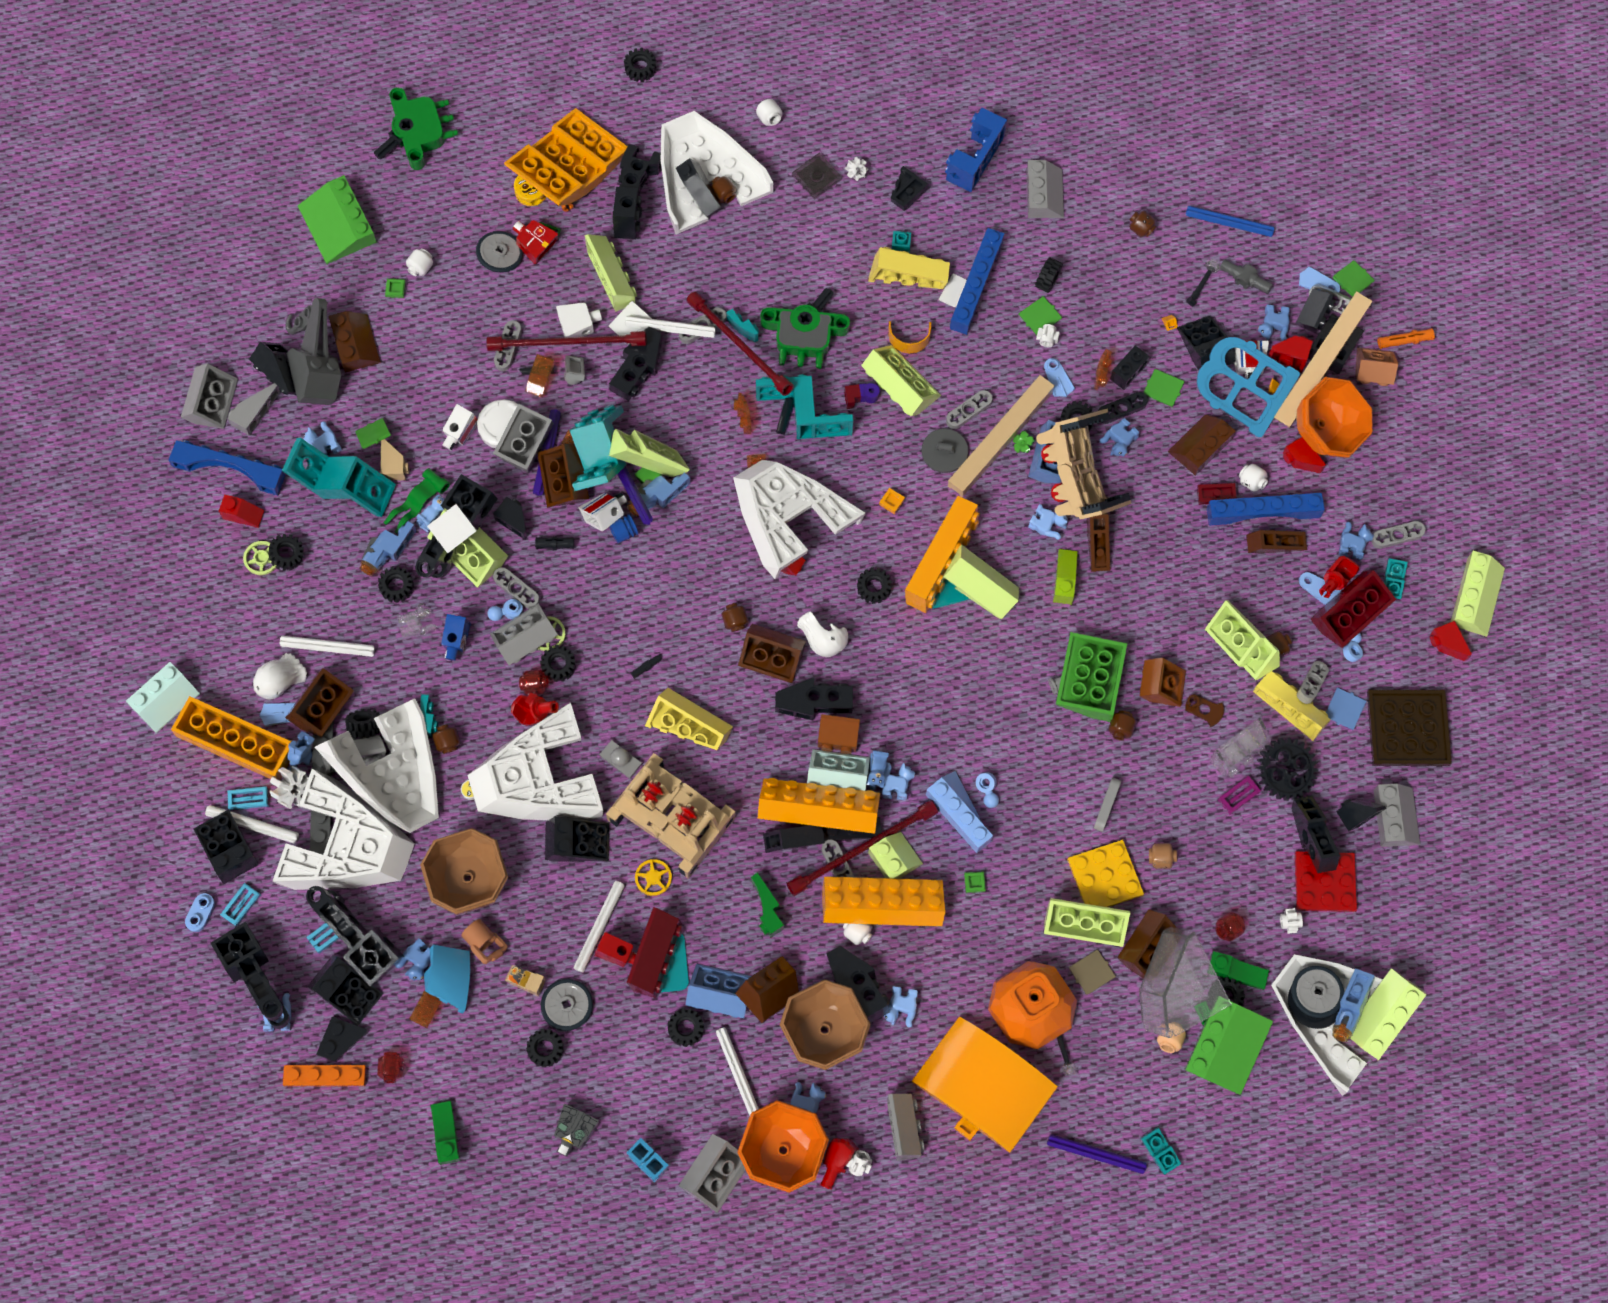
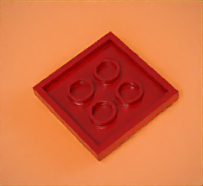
M1295 851L1296 910L1356 912L1355 854L1339 853L1340 858L1335 871L1317 873L1308 852Z

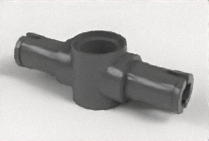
M1226 259L1220 265V270L1232 275L1235 283L1244 286V289L1255 287L1266 294H1269L1273 284L1260 278L1258 271L1251 265L1237 266Z

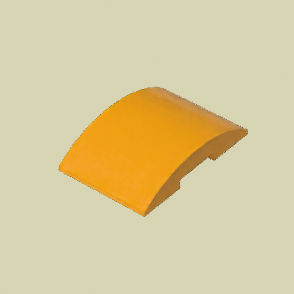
M575 108L552 126V131L532 146L530 144L526 145L505 161L504 165L558 206H564L577 201L598 186L621 162L627 146Z
M958 1017L912 1080L914 1084L943 1105L949 1107L1009 1153L1012 1152L1058 1088L1045 1075L1011 1049L961 1017Z

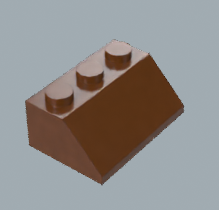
M344 311L328 316L345 373L381 363L367 314Z
M1204 415L1168 452L1196 476L1233 439L1236 431L1223 419Z
M563 444L537 453L547 508L589 500L587 488L574 491L572 485L579 475L584 474V468L575 444Z
M751 624L745 636L738 666L793 683L803 656L806 641Z
M322 668L314 676L285 718L299 729L322 737L354 690Z
M1149 909L1117 958L1125 967L1154 985L1185 936L1165 914Z
M781 956L748 978L735 994L757 1019L764 1023L785 1008L788 997L799 992L796 970Z

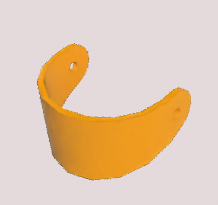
M889 321L888 335L890 343L895 349L903 353H917L923 350L930 340L931 322H929L928 335L920 342L910 344L898 340L893 335L891 321Z

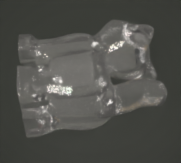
M421 603L415 611H410L404 615L397 614L398 622L402 626L400 631L404 640L411 637H420L431 630H436L437 626L435 624H428L425 627L422 625L421 619L433 616L428 606Z

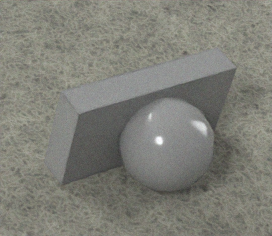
M565 356V381L570 385H577L580 381H584V358Z
M612 740L599 754L602 759L629 779L642 765L626 749L620 747Z

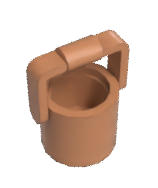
M481 919L475 920L461 934L462 938L470 945L471 951L483 964L497 960L503 956L507 949L505 942L496 933H493ZM495 941L501 949L494 951L486 957L482 952Z

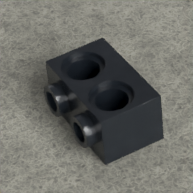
M1135 345L1112 370L1110 380L1125 390L1147 366L1150 356Z

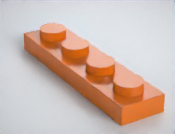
M284 1065L283 1086H365L366 1066Z

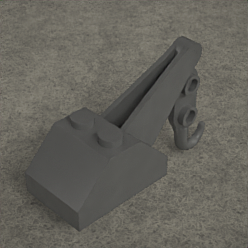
M315 298L312 305H308L295 318L293 327H291L293 315L289 314L285 324L287 332L294 335L297 332L305 331L301 349L291 348L286 354L298 402L331 405L337 397L341 372L337 358L328 354L327 301Z

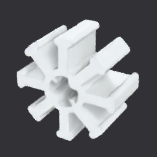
M291 766V771L284 767L278 770L283 778L281 781L275 777H272L270 780L271 784L278 787L273 791L270 790L271 796L277 799L278 803L290 809L292 808V803L300 807V795L304 793L309 778L305 775L304 771L295 766Z

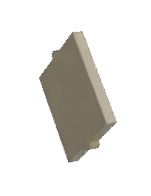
M1095 950L1069 967V970L1076 979V983L1081 986L1086 995L1116 977L1108 966V961L1104 960L1098 950Z

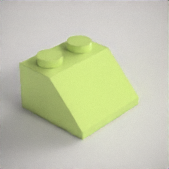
M901 832L887 836L869 847L868 854L885 878L901 879L923 864Z

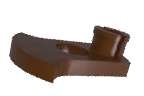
M1192 694L1187 698L1185 711L1207 721L1209 726L1213 727L1222 719L1224 707L1222 702L1215 704L1196 694ZM1190 700L1195 701L1196 704L1190 706ZM1200 705H1207L1210 708V712L1202 714L1199 711Z

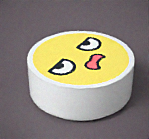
M467 780L461 786V793L464 798L474 800L470 782Z

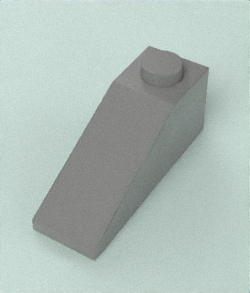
M274 383L240 402L228 415L231 426L250 436L280 394L279 387Z

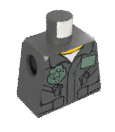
M564 1103L554 1134L555 1138L561 1140L556 1152L568 1157L572 1147L582 1150L600 1125V1121Z

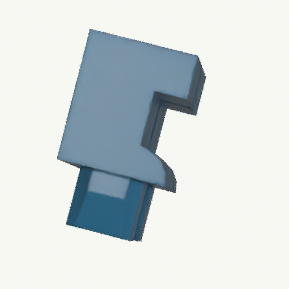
M642 1138L626 1152L628 1157L654 1183L669 1168V1165Z

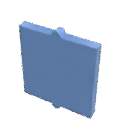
M1337 687L1326 713L1328 718L1336 722L1337 725L1354 730L1366 701L1355 696L1352 692L1348 693Z

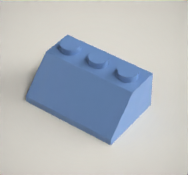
M1048 420L1041 426L1039 434L1052 429L1056 422ZM1037 442L1028 477L1044 483H1061L1057 462L1046 463L1041 457L1042 449L1054 443L1039 444Z
M696 964L689 983L685 1005L696 1009L709 1010L713 1013L731 1015L735 1018H744L747 1006L735 993L751 976Z

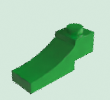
M756 873L751 876V882L759 895L763 910L759 928L764 935L768 934L771 938L784 930L783 923L775 913V911L779 910V903L759 874Z
M1215 951L1210 955L1207 974L1222 978L1227 977L1229 980L1235 979L1236 983L1239 982L1242 985L1265 990L1269 973L1267 969L1233 958V956Z
M452 1102L432 1104L431 1111L438 1163L444 1165L461 1161Z

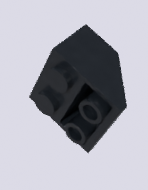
M1312 289L1295 325L1315 334L1317 330L1321 331L1327 319L1324 315L1325 313L1329 314L1335 301L1332 300L1334 295Z

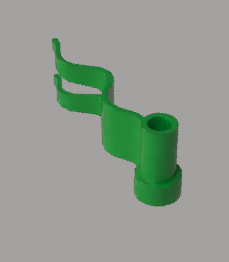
M430 468L426 469L422 474V477L425 479L411 490L406 501L401 506L393 509L383 523L387 525L397 514L411 509L409 513L401 518L394 531L398 534L400 527L405 525L407 521L415 518L429 498L437 492L443 494L450 487V482L438 476Z

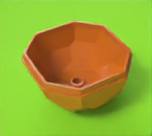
M1324 377L1301 400L1297 408L1296 421L1299 434L1313 451L1320 455L1349 458L1372 434V408L1350 380Z
M1027 961L993 983L988 1011L1009 1043L1038 1050L1072 1029L1077 999L1055 966ZM1036 995L1038 1000H1032L1031 996Z
M776 1100L750 1114L737 1153L751 1180L790 1193L816 1180L829 1139L816 1113ZM781 1147H785L787 1149V1152L785 1154H781L779 1152Z

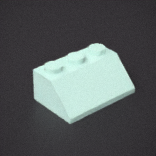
M169 662L128 698L126 702L157 733L181 712L189 696L196 698L200 693Z
M813 749L807 783L865 791L870 757Z

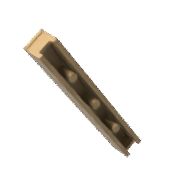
M1356 291L1274 416L1275 420L1283 423L1288 428L1292 426L1296 420L1297 408L1301 400L1323 379L1371 306L1372 300Z
M1039 375L948 480V487L963 497L1051 396L1055 385Z

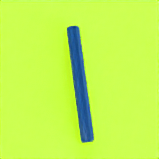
M1188 206L1186 210V216L1269 237H1272L1274 233V226L1193 206Z

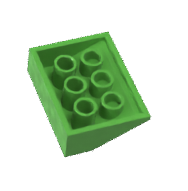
M344 175L327 182L298 205L326 264L377 243L374 233Z
M1070 632L1056 705L1092 719L1110 722L1114 715L1127 643Z
M1217 995L1185 1066V1070L1241 1095L1273 1021Z

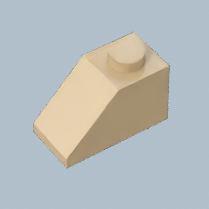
M385 439L381 440L380 473L391 481L406 480V474H409V464L405 462L404 456Z

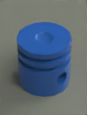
M630 514L627 517L623 516V519L619 518L609 526L617 544L629 539L630 536L634 537V534L638 535V530Z

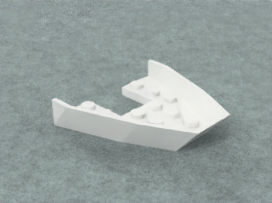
M692 111L662 124L661 167L667 211L675 234L709 221L683 184L676 170L677 166L689 158L700 164L709 184L718 176H727L737 188L736 198L740 206L773 193V181L766 168L725 131L697 112Z
M761 460L733 477L745 523L763 566L774 579L778 578L782 569L808 552V549L786 523L812 507L836 535L853 523L859 525L865 515V512L822 484L778 462Z
M415 698L374 718L391 754L367 766L349 731L315 747L356 794L389 822L409 833L439 818L436 775L424 715Z
M571 703L500 747L468 774L479 812L528 820H550L554 816L581 820H592L602 817L603 807L593 774L554 784L544 751L581 741V735Z
M312 769L299 806L336 818L324 855L285 844L273 882L290 889L305 890L312 886H320L325 889L359 888L401 881L415 843L395 824L389 822L365 800L335 778Z
M1294 954L1271 986L1292 1026L1343 1096L1349 1091V1087L1367 1063L1334 1039L1338 1033L1333 1029L1334 1024L1322 1029H1313L1298 1022L1289 1009L1288 993L1295 976L1302 969L1309 966H1323L1332 970L1340 978L1345 993L1355 969L1338 963ZM1375 977L1367 995V1000L1383 979Z

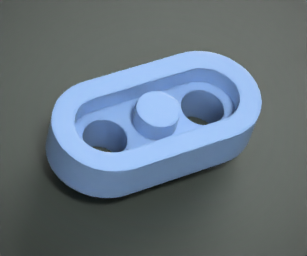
M203 893L195 898L185 919V925L190 931L200 932L206 926L215 907V901L211 895ZM203 900H207L205 906H201ZM194 918H198L196 924H192Z

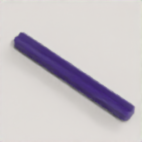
M557 409L550 411L549 419L553 421V426L542 446V451L554 447L561 412ZM538 464L533 494L542 496L544 494L540 465Z
M625 466L617 475L642 523L650 525L653 517Z
M1051 1134L1048 1137V1146L1144 1174L1147 1164L1145 1162Z

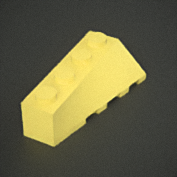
M880 247L875 254L868 282H875V279L884 280V283L887 284L899 281L902 285L906 286L918 283V287L943 289L948 283L950 262H945L942 259L927 258L924 255H913L906 251H895L888 247Z
M1271 671L1266 674L1253 691L1312 741L1331 720L1328 718V714L1321 709H1317L1313 702L1310 704L1302 703L1297 698L1298 690L1293 685H1288L1283 681L1282 676L1276 672Z
M667 688L658 695L645 724L646 727H655L660 729L661 732L676 734L679 738L693 740L694 743L714 750H718L727 741L733 728L730 724L670 688Z

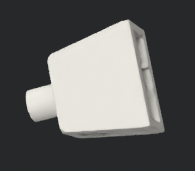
M586 303L556 306L565 338L587 336L594 332L592 323L602 320L599 309L588 312Z

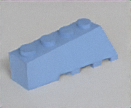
M956 771L941 777L927 789L926 796L935 804L936 808L976 853L992 841L993 835L983 825Z

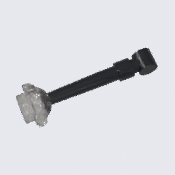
M1210 259L1205 263L1208 271L1196 290L1193 291L1191 297L1186 300L1191 307L1196 305V299H1198L1211 273H1218L1221 269L1220 263L1217 260Z
M1060 1035L1057 1037V1041L1065 1063L1059 1072L1064 1073L1065 1076H1071L1077 1073L1076 1069L1079 1068V1065L1069 1061L1063 1037Z

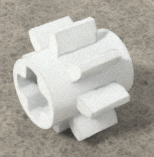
M858 157L851 161L848 160L849 163L845 167L849 171L847 176L854 178L856 181L859 178H865L866 171L869 170L864 166L866 161L860 160Z
M1045 324L1043 329L1038 328L1036 340H1040V345L1044 347H1052L1053 343H1058L1060 332L1056 331L1057 328L1055 326Z
M1295 908L1285 909L1284 914H1280L1281 928L1287 929L1288 934L1297 933L1298 928L1303 926L1301 913L1295 912Z
M858 1150L852 1155L846 1167H849V1171L853 1175L862 1176L864 1172L869 1173L872 1167V1159H870L867 1152Z

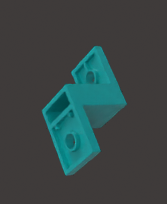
M803 374L797 377L784 376L794 385L792 392L786 396H783L774 387L775 385L771 378L762 377L756 379V401L781 400L785 398L794 400L797 439L852 436L853 414L840 413L834 416L822 414L819 417H815L812 376Z
M614 404L604 407L602 411H598V409L587 412L588 415L581 417V421L574 423L575 426L570 429L584 468V474L579 475L572 484L574 491L608 483L627 465L625 461L609 456L614 432L612 422L624 413L622 405L616 407Z
M296 438L282 469L284 473L323 499H351L377 517L383 516L396 486L394 482L357 456L328 457L302 438ZM304 459L307 460L308 464L306 469L303 466ZM372 487H374L376 491L374 496L371 493Z

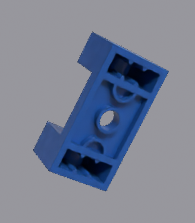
M981 108L979 113L974 114L971 120L973 124L970 132H972L971 139L981 143L982 149H978L974 157L956 149L954 154H950L946 161L948 165L945 170L947 174L946 180L969 192L973 191L1005 137L1007 119L984 108Z

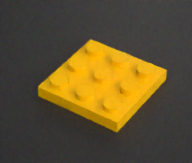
M1123 840L1067 859L1084 904L1111 907L1144 895Z

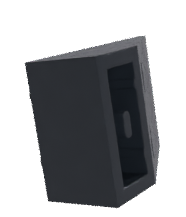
M1333 314L1330 315L1311 346L1308 359L1312 360L1339 317ZM1356 327L1329 370L1340 374L1364 330Z
M1211 316L1203 317L1177 327L1198 370H1200L1204 363L1210 360L1209 356L1215 344L1222 339L1228 338ZM1235 348L1227 351L1225 355L1226 365L1235 363Z
M260 342L249 358L254 364L253 367L263 372L267 380L279 386V390L283 394L296 395L286 354L288 350L280 343Z
M229 809L193 828L217 876L223 884L259 865Z
M554 816L546 821L545 860L558 862L609 861V823Z
M335 955L330 957L307 986L357 1026L383 995L373 985L369 986L355 970Z

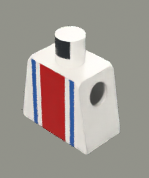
M1244 340L1246 342L1253 341L1257 346L1256 349L1267 355L1269 341ZM1235 348L1234 366L1236 373L1245 374V379H1249L1258 364V360L1242 349Z
M456 404L443 428L447 438L442 445L450 451L453 450L456 443L463 446L477 427L478 419L475 415Z
M603 493L578 508L587 524L603 532L623 516L624 512L621 506L627 502V499L622 493L615 497Z

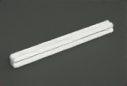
M627 316L625 320L626 327L646 329L649 326L656 331L711 338L715 337L716 328L712 326Z
M281 636L280 646L371 657L375 653L373 645L292 636Z
M209 805L206 808L205 815L214 818L226 810ZM231 812L234 820L240 827L290 843L298 841L299 833Z
M619 881L614 882L574 965L575 970L584 972L624 889L623 883Z
M725 1027L720 1028L716 1031L717 1037L750 1116L752 1112L759 1108Z

